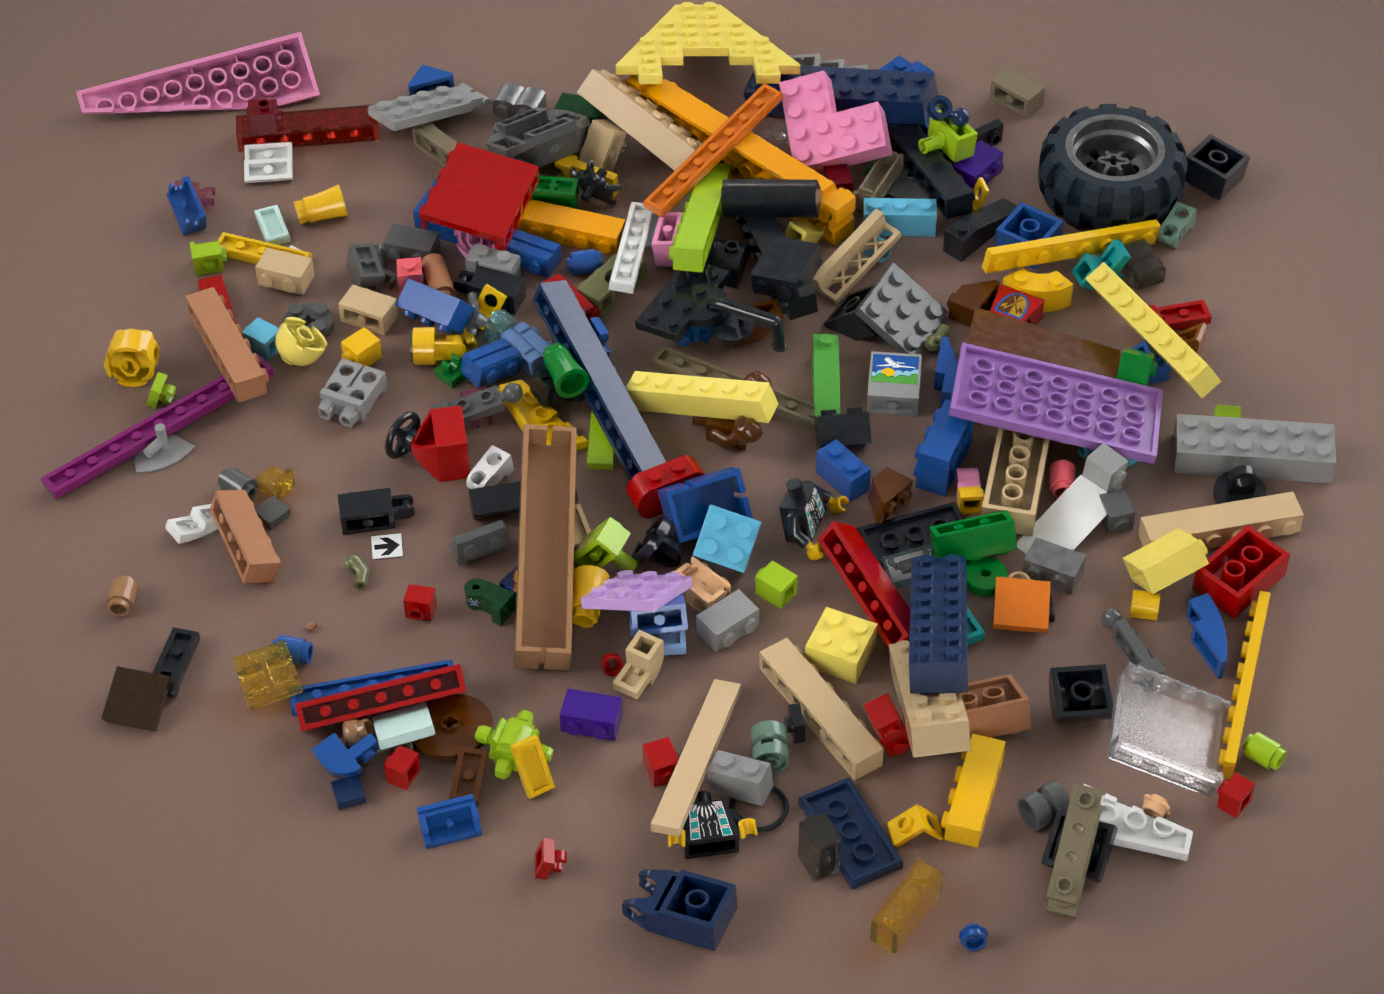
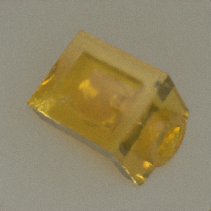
M272 465L254 478L257 482V488L269 497L274 496L278 500L295 488L293 471L289 468L281 471L275 465Z

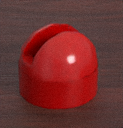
M609 652L603 655L601 667L605 674L616 676L624 667V662L619 654ZM611 658L615 664L613 668H610L608 661Z

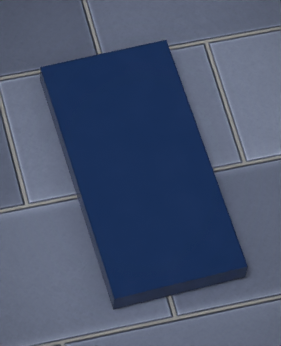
M849 777L798 798L799 806L851 890L903 869L902 859Z

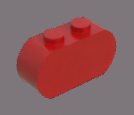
M683 455L637 473L629 481L626 495L639 515L650 519L663 514L657 492L658 489L677 483L685 484L684 481L703 476L705 473L692 456Z

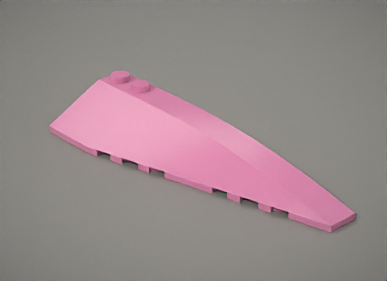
M301 32L76 91L82 114L247 109L248 99H277L278 107L320 96Z

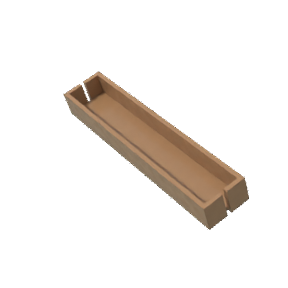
M524 424L521 454L514 668L539 669V664H543L544 669L569 671L572 647L577 427L553 426L551 445H546L548 426Z

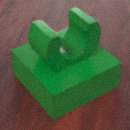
M454 353L451 355V360L442 361L441 365L434 369L435 377L452 389L466 379L461 374L462 359Z

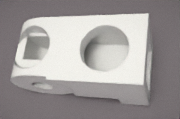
M492 445L470 472L466 486L469 489L494 486L504 476L509 477L514 471L511 455Z

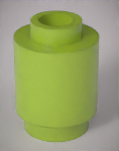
M1256 732L1254 735L1249 734L1242 746L1245 750V757L1268 770L1270 768L1275 771L1278 770L1287 755V751L1282 749L1283 746L1260 732Z

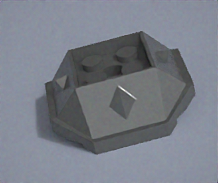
M535 107L495 123L493 133L487 141L488 151L503 156L524 159L526 163L539 166L540 168L579 152L586 129L590 126L589 117L567 110L556 109L546 111V108Z

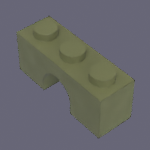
M617 253L613 254L604 265L597 268L589 278L582 281L576 288L594 307L601 311V314L598 316L599 318L616 305L615 291L608 289ZM642 258L635 287L647 278L646 260Z

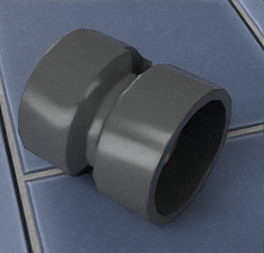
M1055 780L1042 785L1037 791H1031L1021 796L1017 800L1018 810L1023 821L1033 831H1038L1052 823V820H1055L1058 808L1068 811L1070 803L1066 790Z

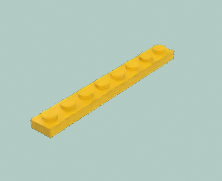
M1155 219L991 247L986 250L982 269L985 273H992L1083 257L1085 253L1091 255L1101 254L1114 239L1121 241L1126 249L1155 244L1161 225Z
M1260 591L1258 601L1252 600L1249 616L1254 617L1253 622H1247L1244 636L1250 639L1249 642L1243 641L1240 658H1245V663L1239 662L1236 679H1240L1241 683L1234 684L1231 700L1237 702L1236 706L1230 705L1227 722H1232L1231 728L1225 727L1222 741L1223 744H1228L1227 750L1221 749L1218 766H1223L1221 778L1230 779L1233 776L1270 592Z

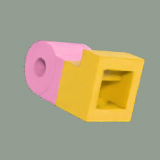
M956 468V498L961 514H981L984 492L981 489L978 468ZM964 501H975L977 504L973 507L964 506Z

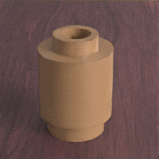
M122 575L112 580L106 601L108 611L111 614L122 617L128 615L133 609L138 591V583L132 577Z

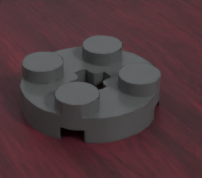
M322 302L293 303L289 306V311L283 318V322L287 317H296L306 322H311L310 325L304 324V326L312 329L314 326L323 336L326 334L329 336L334 328L332 313L328 310L327 304Z

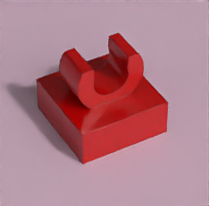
M543 838L535 852V878L546 880L550 871L561 872L562 863L567 862V852L555 850L554 839Z

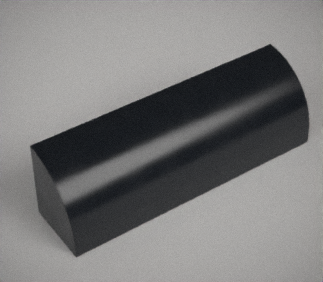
M723 179L721 204L724 217H819L822 190L818 180Z
M521 481L469 489L473 520L519 513ZM575 486V504H576V503H578V495H577V490H576V486Z

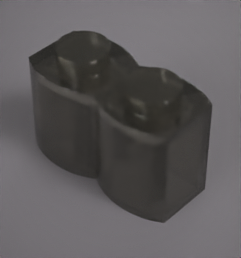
M1140 239L1124 244L1131 256L1130 260L1121 269L1125 274L1128 284H1132L1136 290H1140L1165 281V266L1161 259L1154 254L1146 240Z

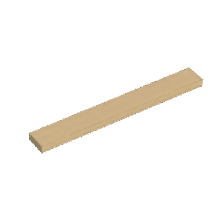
M714 679L653 817L651 832L680 836L706 775V770L712 761L740 695V683Z

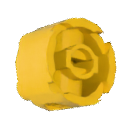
M117 330L110 341L104 361L107 375L111 379L112 377L117 379V383L122 386L139 387L147 384L148 380L154 376L160 354V348L154 339L153 333L148 330Z

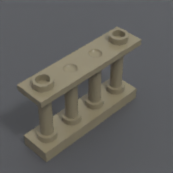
M1074 783L1046 896L1049 899L1048 913L1076 919L1103 805H1101L1104 790Z

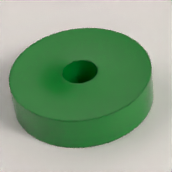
M984 557L977 561L971 560L966 565L967 588L979 596H994L996 577L1007 578L1008 576L1005 565L992 557Z

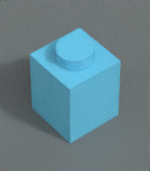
M257 317L242 331L243 339L247 338L250 342L252 354L256 353L257 356L260 355L264 360L269 361L278 353L275 345L278 327Z

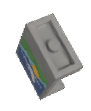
M871 351L867 412L918 416L922 355Z

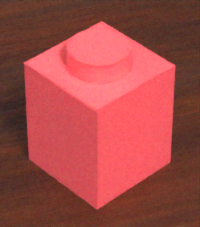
M421 257L396 259L399 295L408 278L424 284Z

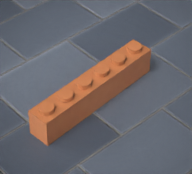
M214 287L186 295L188 314L238 403L267 394L266 383L269 382L267 371L265 368H260L259 358L256 353L252 354L249 340L247 338L243 339L242 329L239 323L235 324L231 309L227 310L224 297L222 295L219 296Z

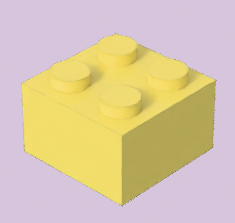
M826 607L805 646V659L809 663H813L819 672L856 684L876 646L877 624Z

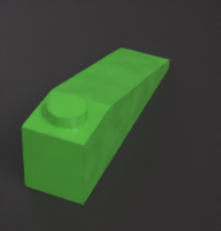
M812 335L810 362L814 422L815 416L821 415V410L836 409V413H840L838 335Z

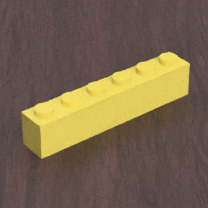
M635 371L626 386L627 392L636 404L638 411L731 420L745 416L746 418H753L757 422L769 423L778 406V401L768 382Z

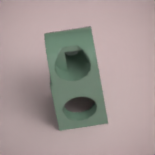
M1177 201L1162 224L1157 241L1177 248L1187 232L1191 231L1195 226L1197 209ZM1180 211L1186 212L1188 217L1180 216Z

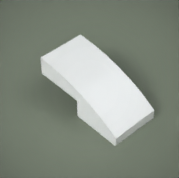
M211 504L192 507L190 516L168 519L165 527L178 544L198 539L218 528L209 510Z

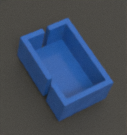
M725 468L684 481L685 484L677 483L657 490L664 516L673 522L669 535L679 543L699 537L710 504L753 519L748 497L742 495L734 496V492H746L741 471L738 468Z

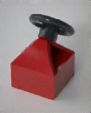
M462 406L430 409L422 425L417 413L409 411L402 414L395 420L388 431L385 440L387 456L391 459H398L411 451L422 467L439 482L467 479L470 474V464ZM412 419V422L407 427L400 428L404 422ZM396 435L397 444L395 451H393V440Z

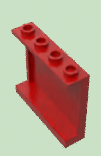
M457 142L454 150H450L448 153L445 168H441L438 173L436 185L430 188L427 203L422 204L420 208L419 218L422 221V229L426 230L429 222L495 241V249L506 251L539 183V166Z

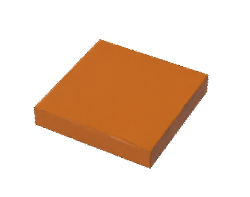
M996 577L993 629L1047 634L1051 582Z

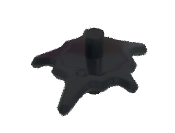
M593 160L588 161L585 171L580 170V172H577L575 168L571 169L572 176L579 179V187L583 190L581 198L584 201L588 202L593 197L612 206L616 204L617 201L612 200L610 197L613 196V192L621 189V185L608 184L604 179L607 175L606 170L599 168L597 173H595Z

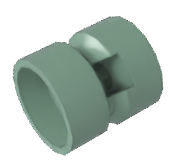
M773 720L757 723L751 729L752 759L770 763L772 774L784 771L789 766L787 728L784 724Z

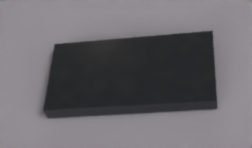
M956 502L888 519L881 524L877 522L858 527L857 531L883 570L888 569L886 560L917 551L930 549L931 555L934 557L929 527L963 520L964 517Z

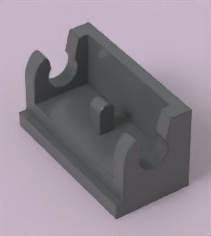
M374 244L349 245L346 265L353 285L362 288L374 286L373 290L379 293L382 280L385 279V274Z

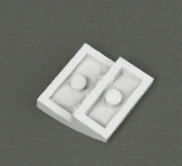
M292 142L244 145L245 183L293 180Z

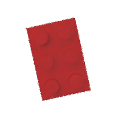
M1247 525L1207 558L1208 565L1195 571L1192 589L1200 595L1209 593L1216 606L1235 619L1251 605L1252 600L1256 601L1258 599L1260 591L1266 592L1286 575L1290 554Z

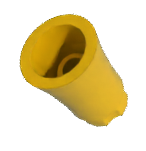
M339 184L314 195L303 197V200L293 202L300 224L348 216Z
M582 565L573 570L572 623L582 628L593 627L600 616L601 609H582L581 598L590 593L592 588L599 587L604 584L605 580L610 579L609 574L600 567Z

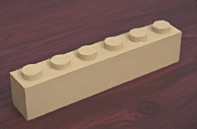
M1292 491L1141 517L1138 536L1144 547L1179 528L1187 534L1190 533L1194 538L1201 539L1206 548H1215L1224 545L1247 525L1266 538L1298 533L1301 530L1304 514Z
M785 638L760 651L759 669L789 704H800L805 723L854 781L883 765L884 747L881 741L869 733L863 720L856 718L851 712L849 704L836 695L831 683L824 681L819 675L816 666L804 658L801 649L797 645L794 646L788 638Z

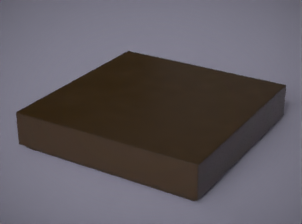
M117 666L101 719L105 722L157 732L171 684V677Z

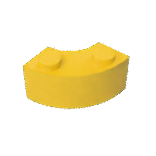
M1021 267L1003 278V285L1045 300L1043 313L1054 312L1071 306L1074 284L1058 271L1048 274H1037Z

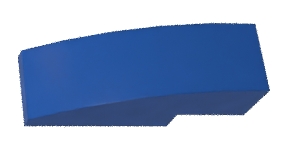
M1209 593L1189 600L1186 618L1193 626L1191 642L1215 676L1220 679L1223 678L1227 661L1226 632L1216 604Z

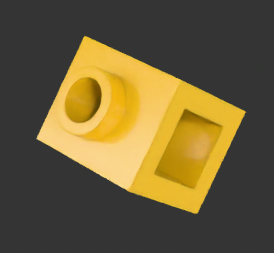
M365 327L341 342V357L362 364L363 368L365 366L369 367L382 358L380 339Z

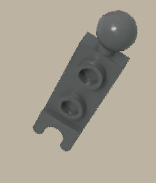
M509 383L502 392H499L497 385L449 403L447 400L432 405L430 409L461 405L465 425L505 410L503 404L505 401L517 403L523 397V389L519 384Z
M1108 608L1104 610L1101 615L1102 624L1106 628L1113 629L1112 639L1136 673L1135 682L1143 693H1151L1161 689L1164 685L1159 675L1166 674V671L1158 658H1152L1150 650L1144 647L1139 640L1136 629L1129 625L1118 609Z

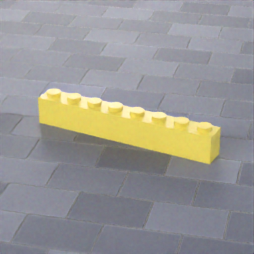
M1104 262L1085 278L1099 296L1144 341L1146 340L1154 351L1201 398L1205 397L1221 382L1210 366Z

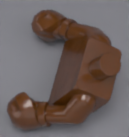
M759 371L752 372L744 378L745 381L768 382L772 388L771 379ZM693 416L692 419L693 425L706 426V439L723 449L733 447L746 450L748 443L758 441L763 434L760 424L753 418H746L745 416H740L736 420Z

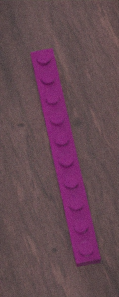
M258 355L260 368L266 369L269 378L273 377V368ZM222 375L41 477L42 483L57 500L143 451L157 438L155 432L157 424H164L167 436L234 399L235 396Z

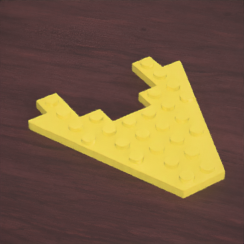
M683 2L681 5H675L616 64V75H638L639 84H662L663 74L661 65H683V56H728L730 65H753L757 84H779L781 74H800V64L771 43L768 37L760 35L722 5L714 2H705L703 5Z

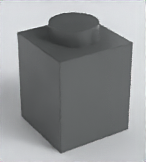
M1125 489L1099 494L1107 514L1101 520L1107 534L1124 533L1132 530L1136 512Z

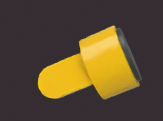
M414 327L410 332L411 362L414 365H436L439 360H451L453 353L461 359L463 354L466 353V347L460 335L436 334L435 327Z

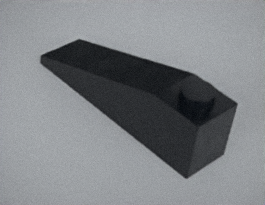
M1003 198L959 217L944 230L943 251L963 262L996 234V229L1016 209L1017 205Z

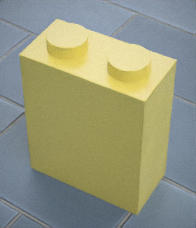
M1179 528L1122 558L1132 581L1151 594L1162 590L1209 564L1206 558L1208 551L1203 541L1194 538L1190 533L1187 534Z

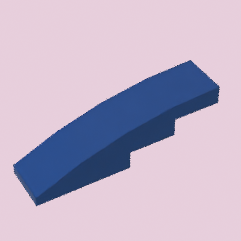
M942 336L934 380V390L942 391L940 409L946 399L951 401L957 370L955 354L948 337Z

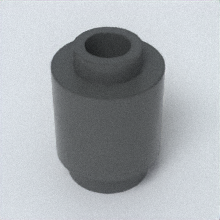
M226 468L218 477V485L221 486V490L245 489L250 500L257 493L256 480L236 468Z

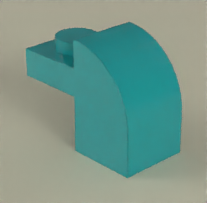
M1114 239L1100 257L1085 253L1071 271L1082 288L1094 290L1085 279L1104 262L1123 279L1120 271L1130 260L1131 256L1123 243Z

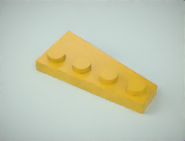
M523 380L509 382L519 384L523 389V397L517 403L504 402L522 431L524 424L548 426L546 445H551L553 426L573 427L570 423H564L558 418V412L552 407L543 408L538 402V398L534 397L530 392V387ZM509 383L500 384L498 387L499 392H502ZM577 435L576 451L587 448L588 440L583 435L580 437Z

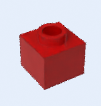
M409 584L403 599L405 618L432 622L437 607L435 588Z
M399 745L393 754H389L384 762L387 783L407 790L421 770L419 753Z
M1235 772L1229 781L1224 779L1218 787L1217 794L1219 798L1217 807L1236 819L1252 801L1255 783Z

